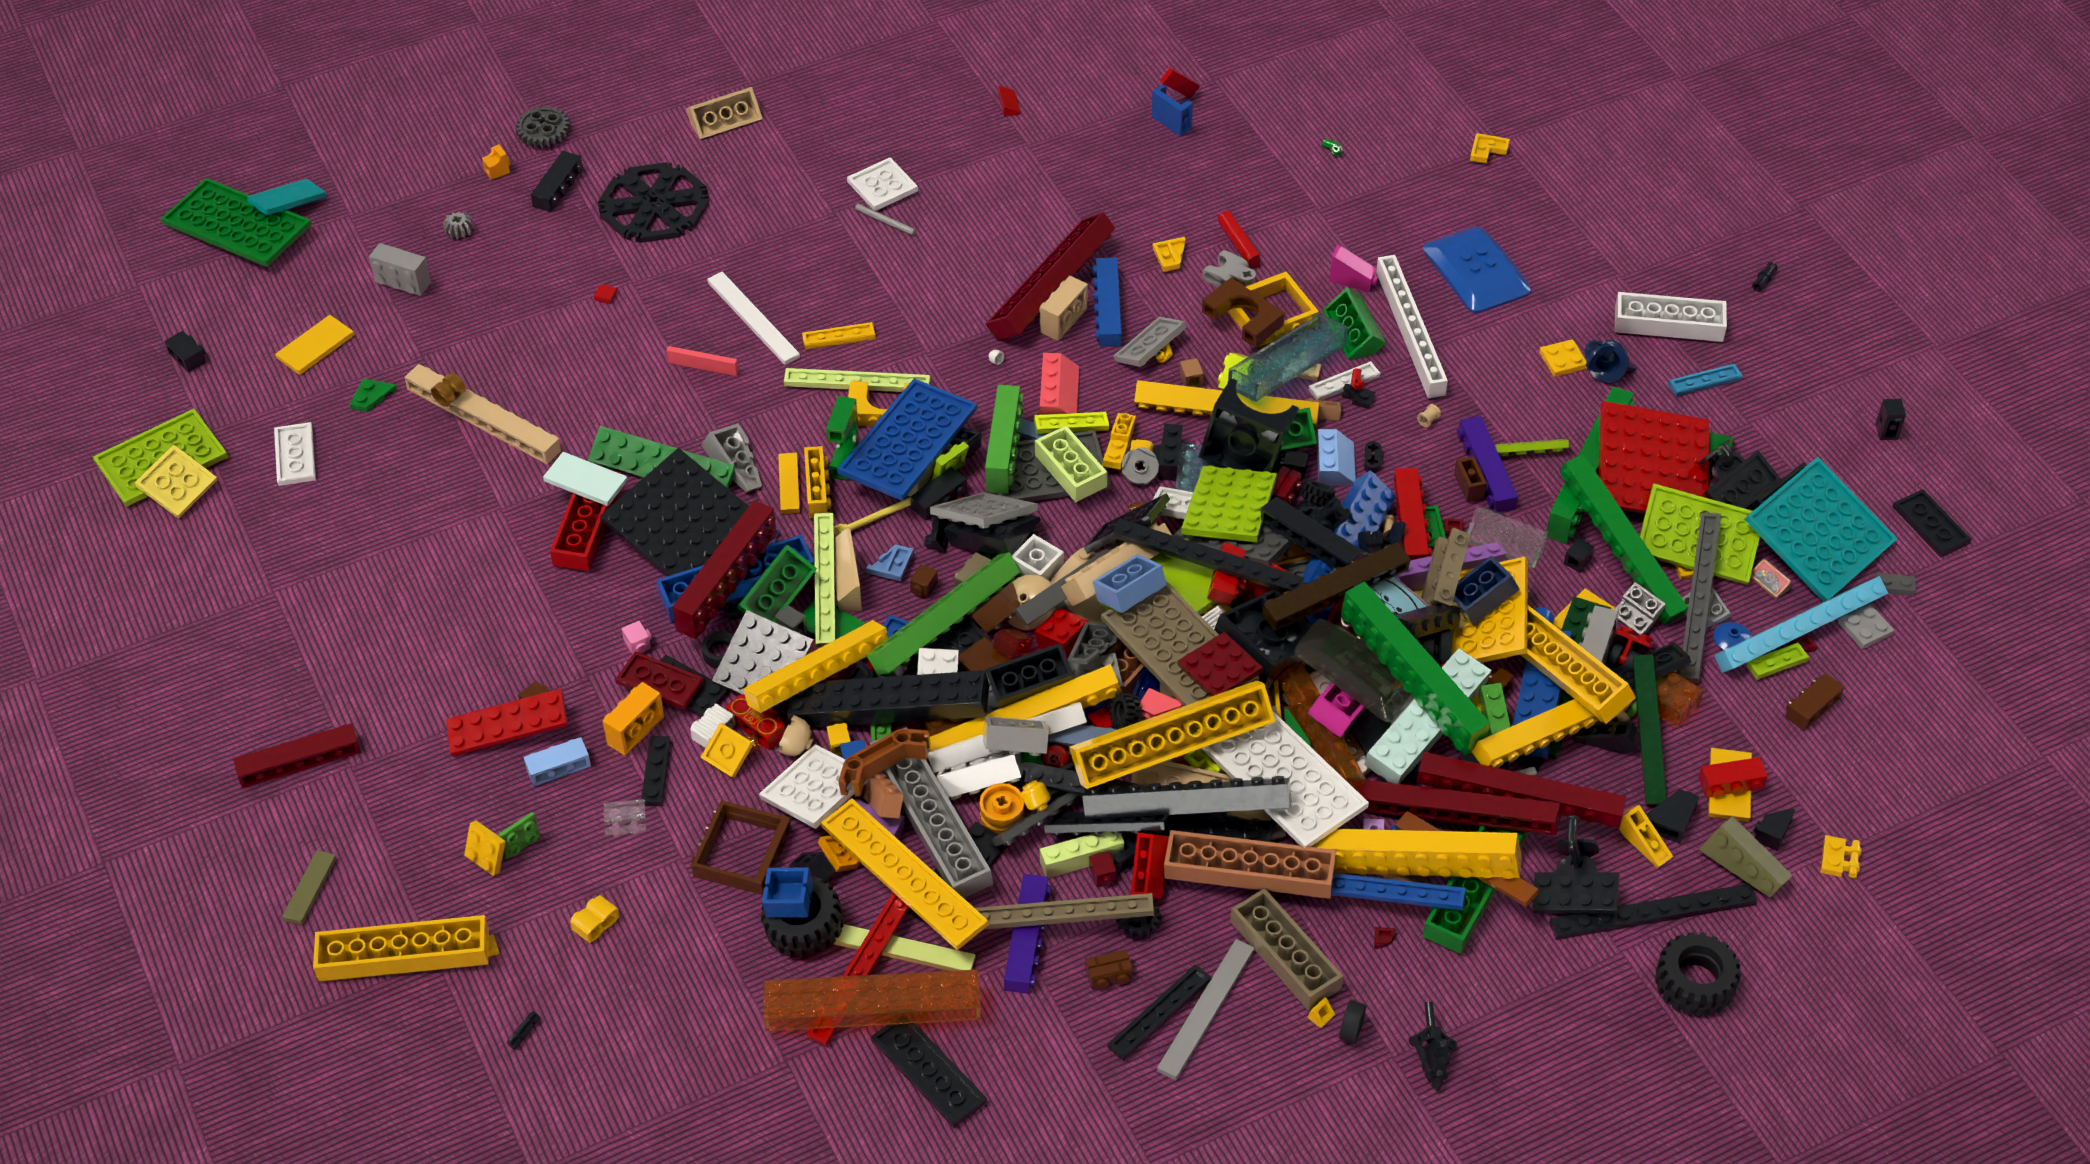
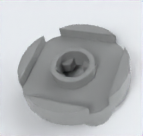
M1142 447L1130 450L1122 460V475L1132 484H1149V482L1155 479L1159 470V463L1155 454L1151 450ZM1142 462L1145 469L1139 471L1135 464Z

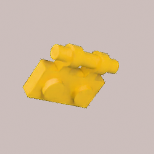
M1825 835L1820 873L1841 877L1843 871H1848L1850 878H1856L1857 872L1860 871L1859 857L1862 853L1860 841L1853 840L1852 846L1849 847L1846 846V839ZM1844 856H1849L1850 861H1844Z

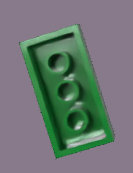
M1310 407L1298 410L1280 453H1284L1287 450L1295 451L1312 448L1317 444Z
M786 545L741 600L737 608L743 613L748 610L775 622L777 612L792 602L817 568L790 546Z

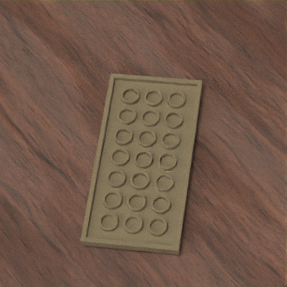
M1166 581V586L1158 592L1151 594L1142 602H1138L1130 607L1129 610L1121 613L1111 608L1101 614V620L1182 706H1186L1210 696L1178 666V660L1219 634ZM1259 675L1243 685H1246L1254 681H1259Z

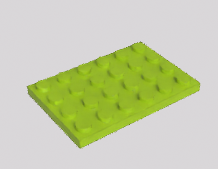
M192 409L93 456V459L127 507L148 497L147 494L135 486V482L173 445L204 468H208L228 458V455L196 410Z
M1203 466L1181 528V534L1258 542L1263 525L1261 521V507L1270 502L1277 473Z
M1657 484L1652 486L1640 532L1641 539L1656 560L1694 570L1701 513L1721 514L1714 576L1748 585L1760 535L1744 520L1753 512L1751 510Z

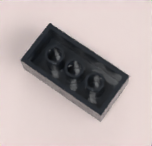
M1060 643L985 669L998 709L1074 679Z

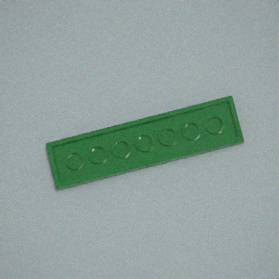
M599 426L588 461L644 478L677 448ZM682 450L729 489L736 466Z

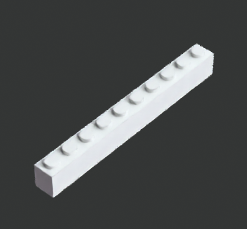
M1395 255L1378 257L1377 276L1428 399L1446 396L1448 380Z

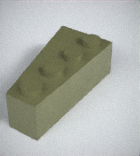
M1733 816L1723 823L1699 848L1701 852L1768 897H1771L1781 889L1793 876Z

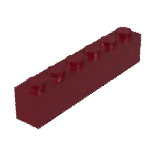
M351 723L307 737H301L297 740L281 743L280 745L264 748L253 753L244 754L233 758L241 787L245 788L361 753Z

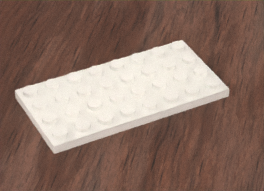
M1274 712L1276 722L1201 748L1232 779L1242 778L1243 780H1251L1254 777L1272 779L1274 776L1290 778L1292 797L1290 808L1263 810L1304 848L1313 846L1369 806V802Z

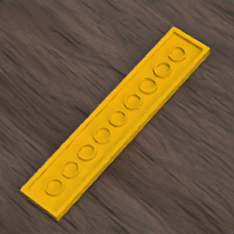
M850 799L821 822L824 830L957 951L989 925L988 920L855 800Z

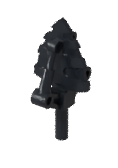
M1426 1002L1424 1005L1427 1027L1417 1034L1410 1036L1409 1044L1416 1048L1422 1063V1070L1425 1071L1426 1079L1432 1083L1431 1086L1436 1091H1440L1443 1084L1442 1080L1448 1077L1446 1067L1450 1062L1452 1050L1457 1048V1043L1454 1039H1450L1440 1027L1435 1026L1433 1002Z

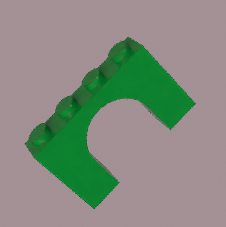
M838 396L826 427L827 441L837 443L830 463V477L832 479L849 481V478L839 475L837 469L860 443L857 402L854 398Z

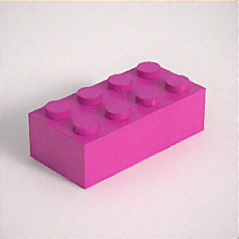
M1349 662L1318 697L1308 714L1328 728L1330 732L1341 737L1368 706L1382 686Z

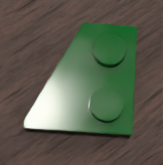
M363 378L349 404L350 409L369 412L376 404L384 401V396L389 392H396V384Z

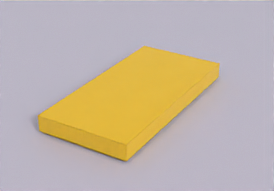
M328 315L278 351L275 356L279 361L301 375L355 336L354 331L333 316Z
M1711 748L1710 765L1752 758V753L1718 748ZM1751 790L1738 794L1731 793L1719 797H1709L1708 817L1728 820L1733 816L1737 821H1750Z

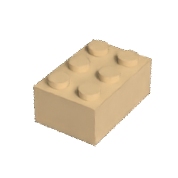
M1069 276L1065 281L1061 282L1055 292L1051 293L1050 298L1041 304L1039 323L1042 334L1059 341L1087 310V283Z

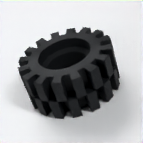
M1306 479L1303 482L1299 495L1315 504L1318 503L1319 505L1326 506L1330 500L1334 499L1336 490L1328 485L1326 486L1324 483Z
M1119 693L1112 698L1113 702L1110 703L1112 709H1109V713H1111L1109 717L1112 719L1111 724L1114 725V728L1121 729L1141 721L1139 717H1142L1140 713L1142 707L1139 706L1141 701L1138 700L1139 697L1136 694Z

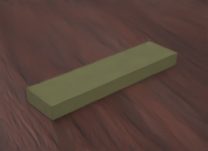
M316 850L282 915L283 921L303 925L337 859L336 854Z

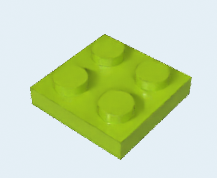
M964 441L959 445H954L947 454H942L936 459L932 480L950 467L957 471L964 466L969 448Z

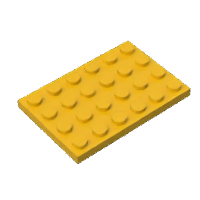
M1526 557L1499 562L1514 578L1520 588L1518 592L1475 625L1460 612L1459 626L1450 629L1451 656L1459 648L1480 663L1527 653L1528 560ZM1474 568L1461 571L1459 580Z

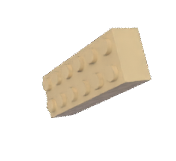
M1155 523L1148 527L1172 535L1165 523L1159 526ZM1124 542L1091 564L1083 567L1080 571L1064 579L1066 583L1060 587L1071 605L1074 606L1096 594L1093 581L1137 554L1151 559L1160 552Z

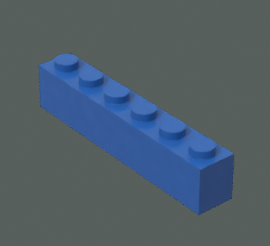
M1096 258V265H1093V276H1096V278H1093V288H1097V290H1094V301L1098 302L1094 303L1095 314H1098V316H1095V327H1099V329H1096V339H1099L1100 347L1121 346L1117 258Z

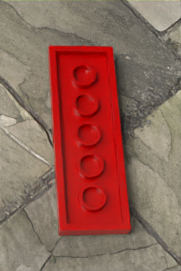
M561 688L446 719L449 748L452 756L568 726L564 695Z

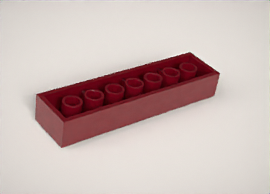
M755 500L751 503L672 606L677 632L693 639H697L700 634L704 633L708 623L716 617L717 611L721 606L725 605L729 595L735 592L738 583L746 577L751 566L756 564L757 558L761 553L765 552L769 542L775 539L777 529L774 508Z

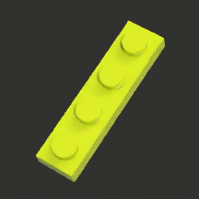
M1106 412L1034 415L1036 434L1051 433L1064 426H1067L1072 432L1109 430Z

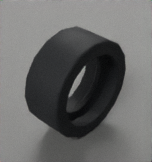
M715 631L704 638L701 644L702 655L707 665L718 669L724 655H713L709 650L717 644L729 645L734 636L733 634L726 631Z
M1353 1000L1348 1002L1341 1024L1340 1040L1356 1044L1363 1025L1366 1004Z

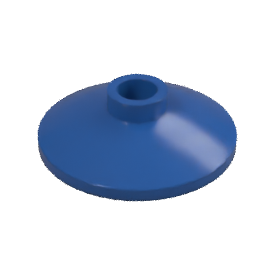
M1735 622L1722 623L1716 627L1713 633L1714 643L1722 651L1752 637L1751 632L1745 626Z

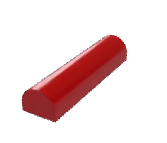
M1230 210L1222 212L1218 216L1217 221L1241 257L1247 261L1249 268L1259 267L1261 265L1260 254Z

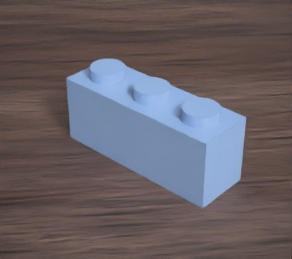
M581 737L523 757L533 787L591 767L589 754Z

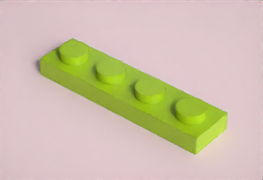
M1557 439L1494 445L1499 456H1507L1509 452H1516V455L1527 454L1529 450H1534V453H1545V449H1552V452L1564 451L1563 448L1569 447V440Z

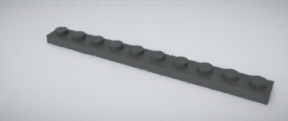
M1701 513L1683 650L1690 656L1692 663L1680 669V682H1700L1721 526V514Z

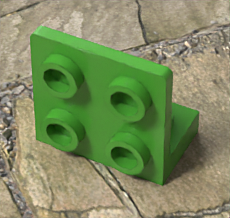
M533 812L499 833L498 836L506 841L503 856L506 859L517 855L522 849L535 843L540 838L536 816Z

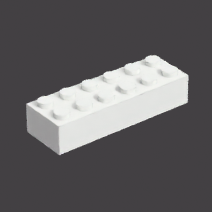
M1618 292L1615 304V332L1718 342H1723L1727 328L1726 301Z

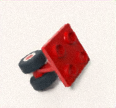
M1627 626L1615 628L1614 633L1628 638L1629 641L1625 650L1623 646L1614 644L1607 658L1606 665L1615 668L1617 664H1624L1623 670L1633 668V655H1640L1635 651H1631L1634 643L1638 642L1647 647H1654L1656 642H1653L1652 637L1646 634H1634V629Z

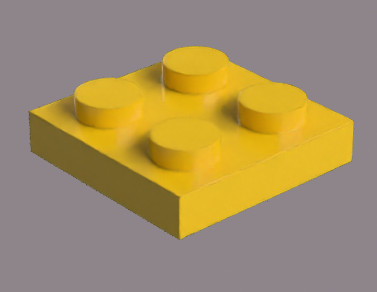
M1573 339L1540 347L1539 353L1553 377L1587 369L1586 360Z
M719 723L701 758L735 778L754 742L727 725Z
M475 820L469 826L464 856L492 876L500 873L506 841Z

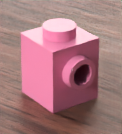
M640 621L622 628L623 639L632 655L635 651L644 653L646 650L651 649L650 640H652V636L648 629H644Z

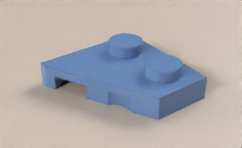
M895 544L887 553L878 557V561L872 566L869 564L866 567V573L901 582L914 554V549Z

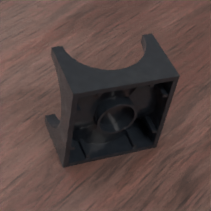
M1231 378L1214 404L1199 458L1222 468L1275 473L1280 465L1281 457H1283L1280 454L1282 445L1298 413L1299 407L1292 405L1288 410L1276 414L1256 411L1240 400L1236 392L1238 381Z
M1275 589L1220 614L1214 628L1219 635L1223 632L1228 634L1263 667V673L1259 674V681L1265 684L1266 691L1269 690L1273 682L1286 669L1297 662L1305 661L1304 669L1309 674L1314 672L1328 640L1307 618L1274 632L1262 615L1263 605L1267 600L1275 599L1282 595Z

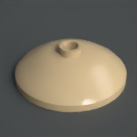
M1035 574L1024 575L1012 582L1020 606L1052 585L1046 578ZM1056 607L1028 626L1024 625L1017 614L1009 621L1007 620V622L1019 630H1035L1055 612Z

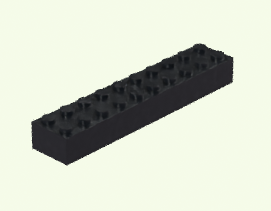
M985 670L820 681L790 697L787 716L790 723L795 715L806 721L810 728L842 723L850 726L985 717L990 684Z

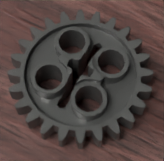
M543 105L542 108L536 106V110L530 108V112L524 111V115H519L520 119H517V124H515L519 140H522L523 144L528 143V146L534 144V148L538 145H541V148L544 145L550 147L551 143L557 145L556 141L562 142V138H567L566 134H569V129H571L567 113H564L563 110L558 111V107L552 109L551 105L548 108H545V105Z

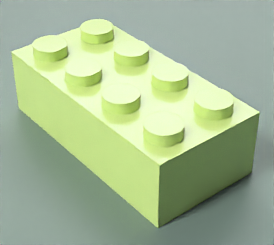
M1067 426L1035 440V456L1075 502L1107 487V471Z

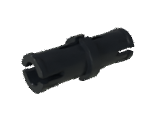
M1769 262L1765 269L1759 272L1758 278L1752 284L1754 290L1759 286L1757 292L1762 291L1763 287L1772 280V275L1777 271L1778 266L1776 264L1771 268L1773 262Z

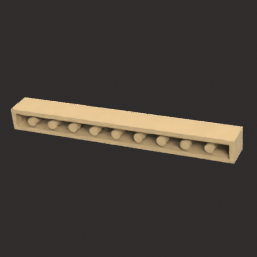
M418 364L404 377L407 390L545 464H548L561 452L560 441L556 435L549 434L541 427L534 426L526 419L519 418L513 412L504 410L498 404L489 402L486 398L474 394L469 389H466L462 395L455 398L447 407L440 405L433 398L430 390L438 382H443L444 376L433 372L428 367Z

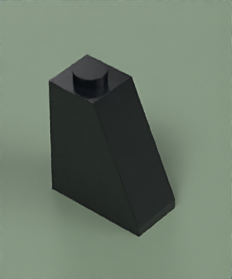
M1679 789L1646 814L1660 837L1681 844L1695 812L1699 796Z

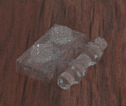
M644 799L604 803L605 824H612V827L605 828V836L613 835L618 837L620 834L632 833V835H638V832H646V824H638V821L646 820ZM631 822V825L619 826V823Z

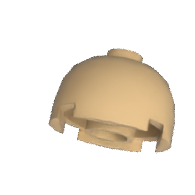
M794 715L791 719V725L787 726L780 741V747L777 749L778 752L788 756H798L805 749L809 750L813 739L810 738L812 731L808 723Z

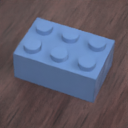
M1139 554L1093 581L1097 600L1121 613L1129 610L1130 607L1138 602H1142L1145 598L1167 585L1162 565Z

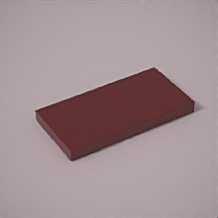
M635 651L615 681L616 684L631 690L643 682L661 694L662 702L685 710L704 683V677Z

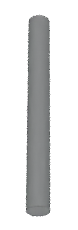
M857 204L855 210L912 236L916 233V229L861 204Z

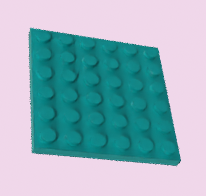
M1816 457L1744 519L1823 602L1832 598L1898 539L1819 457Z

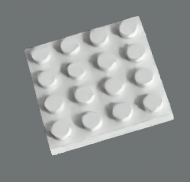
M814 744L761 791L759 796L766 803L816 829L823 820L834 813L855 793L853 785L849 783L847 790H849L848 795L840 794L838 780L845 759Z

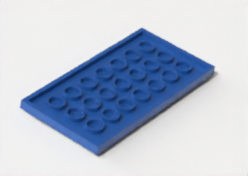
M914 378L838 467V474L903 501L975 413L977 403Z

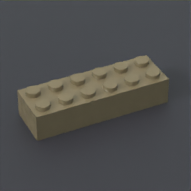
M1265 888L1231 908L1230 923L1251 946L1255 947L1254 950L1308 1011L1315 1007L1324 997L1328 999L1342 990L1343 975Z

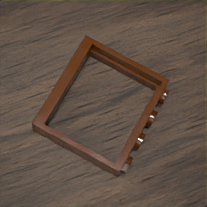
M721 800L718 808L713 811L711 824L708 823L706 826L704 839L699 841L696 856L692 857L690 868H692L693 877L763 895L764 887H766L767 869L775 868L792 830L790 818ZM726 818L776 831L755 878L705 865Z

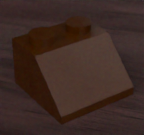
M1012 582L972 615L986 634L992 629L994 632L1003 625L1001 621L1005 618L1009 621L1016 615L1015 610L1020 604L1014 584Z

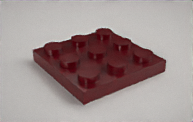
M1225 632L1178 660V666L1210 697L1240 687L1263 673V667Z

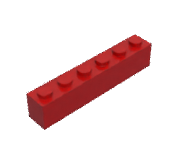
M1396 468L1394 472V488L1399 522L1406 523L1405 534L1401 539L1402 548L1411 560L1432 556L1431 547L1427 545L1430 543L1429 533H1426L1428 520L1424 518V515H1426V505L1422 504V501H1424V490H1420V487H1422V476L1418 475L1417 468Z

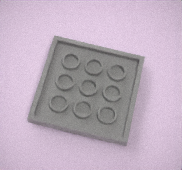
M986 492L930 507V514L938 516L939 519L949 518L953 522L963 521L966 525L976 524L979 528H988L990 524H1002L1004 520H1016L1018 516H1030V513L1038 511L1037 503Z

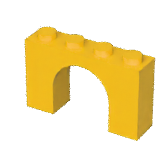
M850 381L848 397L856 399L858 426L873 427L887 409L873 407L868 402V382ZM909 383L904 384V389L909 385Z

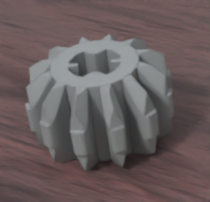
M460 211L458 213L452 212V215H446L443 223L446 235H449L451 239L456 237L457 240L461 237L465 239L466 235H471L474 227L471 216L467 215L466 212L460 213Z

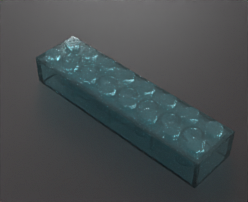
M1318 314L1231 367L1228 373V382L1231 378L1237 380L1236 392L1257 402L1346 346L1348 327L1322 314Z

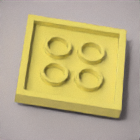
M173 445L135 482V486L179 519L217 481V477Z

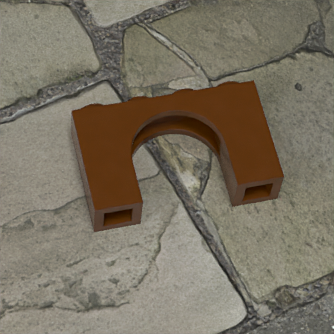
M1233 278L1228 279L1202 300V313L1214 321L1234 308H1246L1253 311L1256 316L1242 327V340L1254 348L1284 326L1285 313L1281 309L1275 307Z

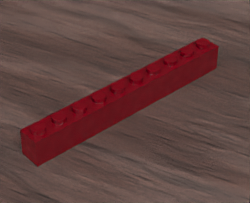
M1423 752L1417 783L1443 789L1547 802L1552 801L1560 803L1561 815L1566 817L1575 815L1587 822H1595L1618 828L1621 825L1627 797L1428 752Z
M1358 779L1355 789L1369 802L1368 808L1362 812L1403 816L1408 811L1420 819L1557 835L1561 820L1560 803L1552 801L1547 802Z

